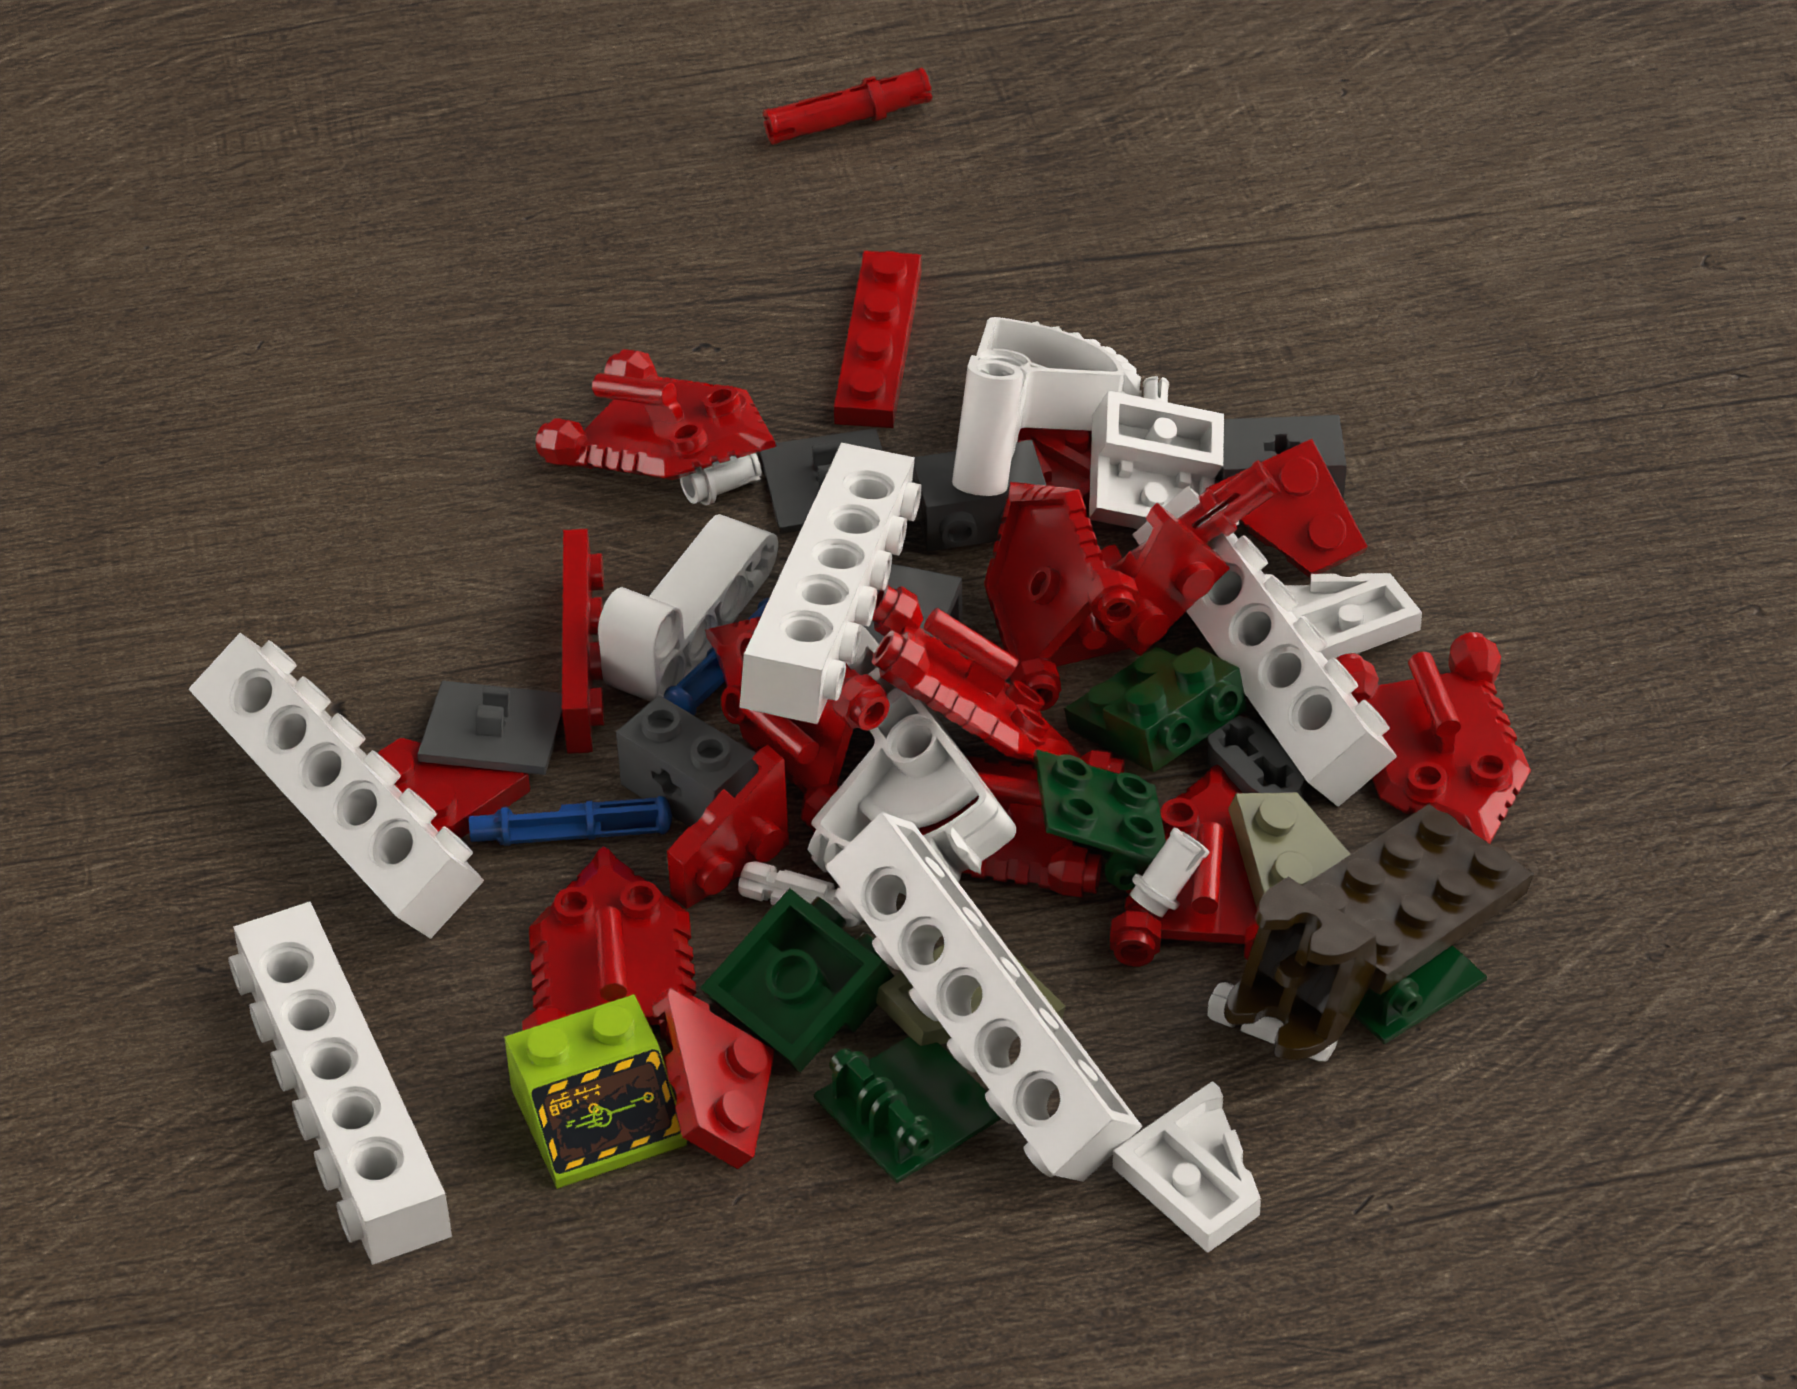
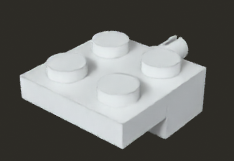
M1158 376L1148 377L1143 381L1144 398L1107 391L1092 415L1090 520L1139 529L1147 522L1146 517L1150 509L1157 502L1164 507L1187 486L1200 495L1205 492L1207 487L1214 485L1215 477L1223 467L1224 414L1168 403L1169 382L1162 377L1158 383Z

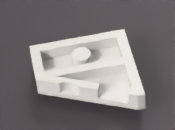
M1360 573L1353 577H1344L1337 574H1311L1310 585H1284L1298 603L1290 610L1298 620L1302 616L1307 618L1328 643L1320 651L1327 661L1332 657L1337 658L1343 654H1358L1421 630V610L1390 573ZM1264 574L1267 579L1272 576V574Z
M1213 1081L1113 1150V1168L1207 1253L1260 1216L1261 1198L1252 1173L1244 1167L1243 1149L1236 1130H1231L1223 1110V1095L1220 1087Z

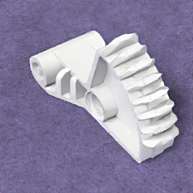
M1001 317L989 318L977 355H971L968 363L952 478L953 485L963 492L974 495L996 496L1003 494L1007 490L1011 460L1020 429L1047 428L1092 431V415L1107 391L1138 397L1142 396V391L1140 390L1141 377L1136 374V368L1128 363V360L1122 355L1116 354V351L1112 348L1100 346V343L1095 339H1084L1078 332L1068 333L1062 331L1059 326L1048 327L1040 325L1038 321L1030 323Z
M862 626L856 659L854 663H846L860 675L868 674L881 685L887 693L886 698L889 700L890 708L884 721L876 728L869 730L875 739L872 749L813 818L812 826L816 831L807 849L812 854L811 859L823 872H828L825 866L881 812L912 822L917 828H921L950 817L979 796L978 801L949 823L923 836L958 883L961 873L967 869L981 874L982 861L998 851L1015 836L1016 825L953 741L935 712L919 699L912 698L880 677L879 668L872 664L873 655L879 644L868 630ZM906 886L899 892L907 896Z

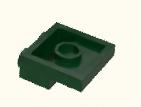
M1156 647L1138 657L1135 662L1105 682L1091 688L1088 693L1065 707L1064 710L1070 730L1154 773L1246 711L1247 705L1239 667L1198 647L1178 657Z
M789 888L705 981L700 989L708 999L760 1041L774 1049L776 1054L801 1073L843 1025L852 1032L858 1029L878 1006L876 998L879 986L893 978L894 975L887 967L888 964L872 945L874 938L863 932L856 940L842 929L847 924L846 920L825 900L817 896L809 903Z

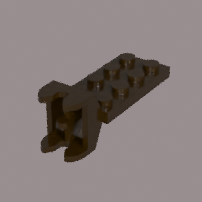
M1428 804L1302 886L1288 876L1265 892L1259 902L1255 916L1259 928L1241 981L1228 994L1223 1011L1224 1017L1230 1024H1254L1263 1017L1276 1018L1284 1025L1277 1031L1274 1055L1289 1060L1314 1056L1339 1040L1368 988L1381 995L1400 980L1527 894L1534 873L1512 859L1505 850L1487 843L1461 826L1453 816L1439 811Z

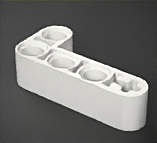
M715 515L649 597L623 587L617 588L612 592L605 602L598 626L604 683L650 702L659 695L664 697V692L669 686H676L706 658L707 651L712 645L706 638L705 629L733 623L765 582L776 561L778 553L777 536L727 516Z

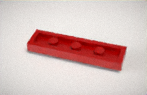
M864 251L834 403V424L894 428L922 273L921 254L898 253L894 251Z
M588 529L563 530L562 715L567 754L593 752V726H604L603 689L602 687L593 688V680H603L599 642H593V635H598L599 620L603 610L602 597H593V591L604 590V566L602 553L591 554Z

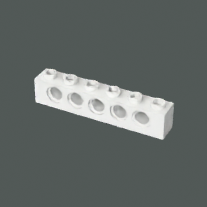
M846 443L840 444L745 650L740 708L817 724L827 700L837 701L839 699L845 678L846 662L854 663L858 653L862 632L861 625L870 626L876 606L877 589L885 590L891 571L892 554L900 555L905 540L907 520L914 521L918 512L922 487L921 484L912 483L915 457Z
M1187 486L1166 504L1164 508L1178 519L1200 503L1199 495ZM1147 521L1132 534L1139 545L1148 540L1153 527ZM1221 533L1208 542L1207 545L1219 554L1230 569L1213 585L1212 589L1205 596L1199 598L1187 610V613L1219 658L1240 668L1245 695L1306 781L1339 807L1397 757L1382 736L1390 728L1370 703L1365 699L1358 703L1351 692L1358 687V684L1345 667L1334 657L1327 661L1320 652L1328 643L1307 618L1302 616L1297 620L1290 611L1298 603L1279 579L1274 575L1267 579L1261 569L1268 564V561L1259 549L1244 535L1238 539L1234 533L1228 537Z
M239 633L191 685L189 690L394 915L431 939L484 881L467 862L473 851L445 826L438 832L430 823L437 815L432 807L411 789L407 788L402 793L394 785L401 777L398 771L375 751L372 750L366 755L359 746L366 739L364 735L339 713H336L333 718L330 717L324 710L331 703L330 699L307 678L302 676L297 681L290 674L297 665L283 650L270 640L261 648L242 633Z
M881 812L825 866L840 887L835 892L839 902L851 915L861 921L865 920L876 935V938L872 941L876 952L892 968L899 971L902 970L913 985L909 994L915 1005L927 1017L941 1023L951 1037L947 1042V1046L952 1055L966 1069L978 1073L989 1088V1091L985 1093L987 1102L1004 1121L1009 1124H1015L1028 1141L1024 1145L1026 1155L1042 1173L1049 1177L1055 1175L1084 1182L1113 1155L1114 1149L1129 1140L1143 1127L914 823ZM906 886L907 896L905 903L897 911V896L901 889ZM943 935L944 949L939 959L934 962L933 949L937 940ZM981 985L982 1000L978 1009L972 1013L971 997L977 987ZM1019 1036L1021 1051L1017 1060L1011 1065L1009 1061V1048L1014 1039ZM1058 1088L1060 1104L1055 1114L1049 1117L1047 1111L1048 1098Z
M311 902L234 926L239 954L230 956L228 959L235 984L240 995L250 992L253 994L256 1002L249 1004L256 1032L262 1043L273 1040L277 1050L270 1053L273 1068L281 1089L286 1091L294 1088L299 1098L292 1101V1107L304 1140L307 1141L316 1137L321 1149L314 1151V1157L324 1187L327 1191L338 1188L343 1200L337 1202L336 1205L348 1241L351 1243L361 1239L372 1265L452 1237L444 1189Z

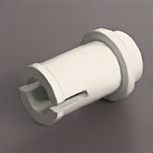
M756 453L737 458L735 455L731 456V461L719 464V461L714 462V466L705 470H702L701 467L697 468L696 473L681 477L680 483L685 496L691 503L701 502L704 505H709L715 502L719 494L749 483L759 482L761 480L759 476L762 475L761 465Z
M1177 828L1172 829L1170 837L1143 876L1135 874L1132 878L1136 886L1130 893V896L1144 908L1160 917H1163L1169 908L1173 910L1178 908L1180 904L1176 897L1203 858H1206L1210 853L1200 842Z

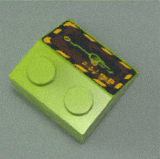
M634 994L504 1037L511 1090L557 1189L687 1145V1140L681 1135L675 1109L676 1101L659 1044Z

